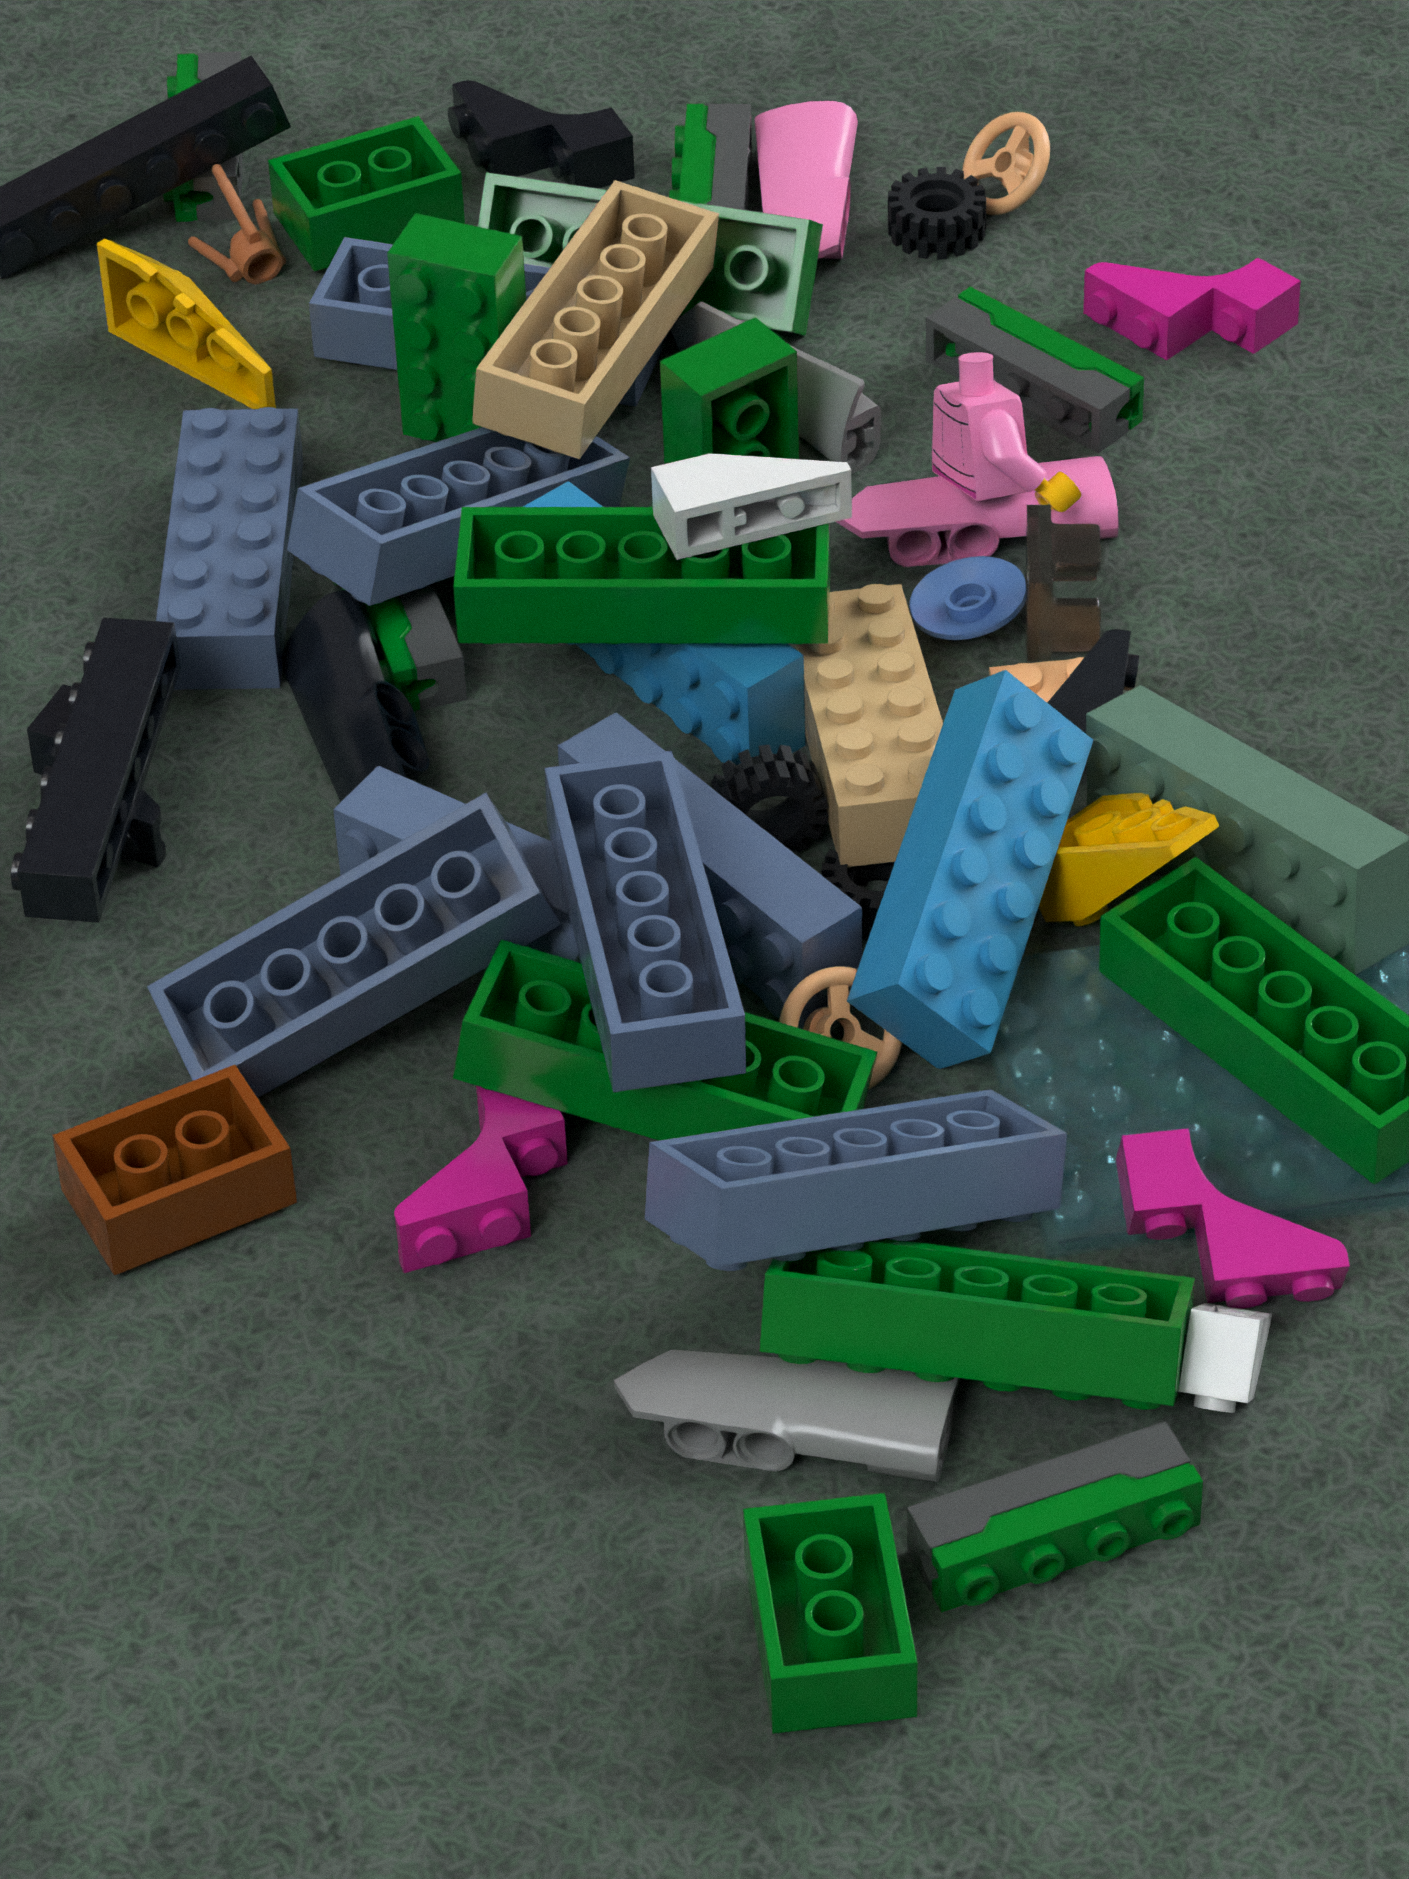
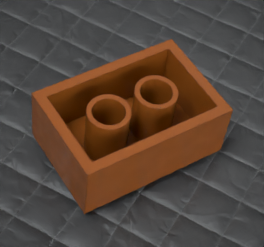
M236 1065L52 1135L61 1190L113 1275L120 1274L297 1203L291 1148Z

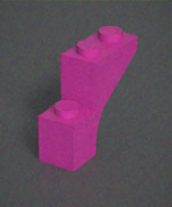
M1256 258L1244 267L1232 272L1214 276H1193L1100 262L1085 270L1083 313L1091 317L1096 323L1107 326L1130 339L1137 346L1145 348L1165 360L1170 359L1211 330L1219 334L1223 339L1233 342L1255 354L1298 324L1301 281L1260 258Z
M476 1086L481 1130L479 1137L470 1147L395 1208L394 1216L399 1262L404 1273L531 1237L528 1192L521 1177L541 1175L550 1169L568 1164L565 1122L559 1110Z
M1189 1128L1122 1135L1116 1156V1166L1128 1235L1146 1233V1236L1150 1239L1164 1240L1178 1237L1184 1234L1187 1229L1194 1228L1207 1303L1226 1301L1227 1307L1245 1309L1264 1303L1268 1296L1293 1294L1294 1299L1297 1301L1309 1302L1327 1298L1334 1293V1289L1342 1288L1350 1267L1345 1246L1337 1239L1245 1205L1222 1194L1209 1182L1199 1167L1193 1152Z

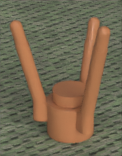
M213 165L212 173L242 230L238 231L231 239L230 259L197 237H190L188 244L222 268L232 282H237L244 277L248 283L256 285L273 279L286 263V258L278 248L263 202L260 199H255L252 204L260 229L257 230L221 165Z

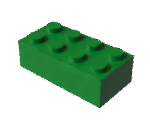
M415 213L387 252L403 435L439 442L481 428V426L472 424L476 368L526 301L522 236Z

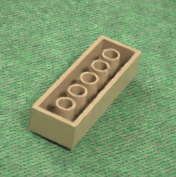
M615 180L476 368L472 424L550 449L559 454L580 459L713 269L719 213Z
M870 584L861 589L830 592L828 644H789L804 655L805 735L812 761L817 768L829 807L826 809L829 816L828 823L840 865L848 864V867L896 861L943 725L902 585Z

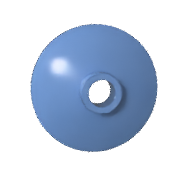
M968 557L944 564L927 574L914 588L910 597L909 608L915 625L930 636L946 640L972 639L994 632L1014 619L1026 602L1028 589L1023 573L1014 564L995 557Z

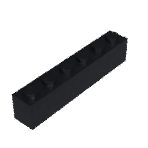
M249 56L0 186L1 279L211 170L213 165H220L291 128L273 85L253 57Z
M103 617L95 642H87L83 656L84 675L81 683L74 682L70 691V716L67 724H59L55 738L56 757L53 766H45L42 773L40 805L38 809H31L27 817V843L24 852H16L12 861L11 885L13 890L21 892L25 917L100 922L181 669L174 622Z

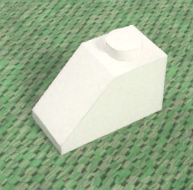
M1203 1303L1192 1308L1178 1392L1195 1394L1193 1405L1195 1407L1229 1413L1235 1412L1236 1401L1248 1403L1253 1400L1272 1314L1210 1303Z

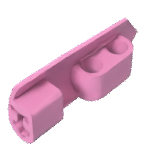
M810 101L786 105L759 114L755 117L754 121L763 213L809 219L823 224L818 259H842L850 211L849 176L858 125L856 113L851 107L842 102Z
M1101 456L1038 463L1046 469L1045 479L1047 481L1057 472L1061 471L1080 490L1081 498L1065 512L1042 507L1035 498L1034 494L1036 491L1034 490L976 501L938 476L867 486L852 498V518L836 521V523L862 539L886 537L892 560L903 567L947 564L968 557H990L998 548L999 538L1056 534L1057 542L1059 543L1117 538L1118 507L1108 467Z

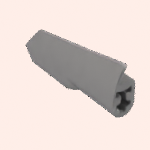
M700 302L674 323L670 331L679 352L745 321L736 319L704 302ZM791 346L797 351L799 436L830 461L847 462L851 468V474L868 466L879 450L881 409L862 393L865 386L864 380Z
M669 1350L615 1379L614 1388L634 1418L664 1422V1435L667 1444L674 1452L685 1458L777 1472L789 1467L793 1462L795 1454L866 1464L868 1471L872 1473L938 1483L953 1427V1398L961 1378L955 1377L947 1382H930L916 1377L914 1372L886 1368L878 1373H862L851 1370L847 1367L846 1363L816 1360L809 1364H794L786 1362L780 1357Z

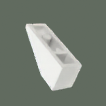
M705 454L651 467L653 516L676 560L852 518L851 468L847 462Z

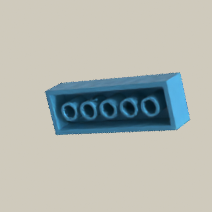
M568 481L523 507L603 506ZM568 643L570 645L576 644L593 657L597 665L605 673L615 674L632 687L636 695L647 704L653 703L666 713L682 732L692 733L709 746L714 755L723 763L730 760L735 765L740 764L738 753L747 749L751 757L760 755L759 746L770 745L772 754H777L780 745L790 746L792 753L805 746L804 655L789 644L733 645L724 643H682L672 645L667 643H621L612 645L606 643Z
M1007 670L970 683L954 691L847 998L848 1003L939 1069L991 1053L1093 743L1091 737Z

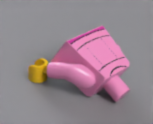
M983 352L967 353L959 356V382L942 384L934 390L932 472L976 501L1034 490L1036 491L1034 494L1035 498L1042 507L1065 512L1081 498V492L1076 484L1061 471L1057 472L1047 481L1045 479L1046 469L1028 456L1022 402L1019 395L995 381L994 356Z

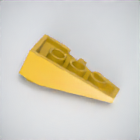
M105 238L97 243L108 332L252 409L263 407L276 408L272 369L189 277L149 256Z
M1144 793L1101 796L1066 822L1039 904V909L1045 921H1073L1075 926H1083L1100 919L1101 915L1109 911L1108 903L1217 829L1219 824L1215 815L1187 806L1174 810L1170 801L1164 799L1152 804L1149 795Z

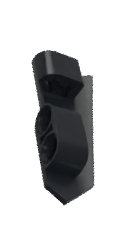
M346 590L329 593L318 600L296 626L282 653V668L340 802L377 766H381L413 781L425 772L429 766L428 754L410 702L399 689L384 681L377 659L379 645L366 604L354 599L351 593Z

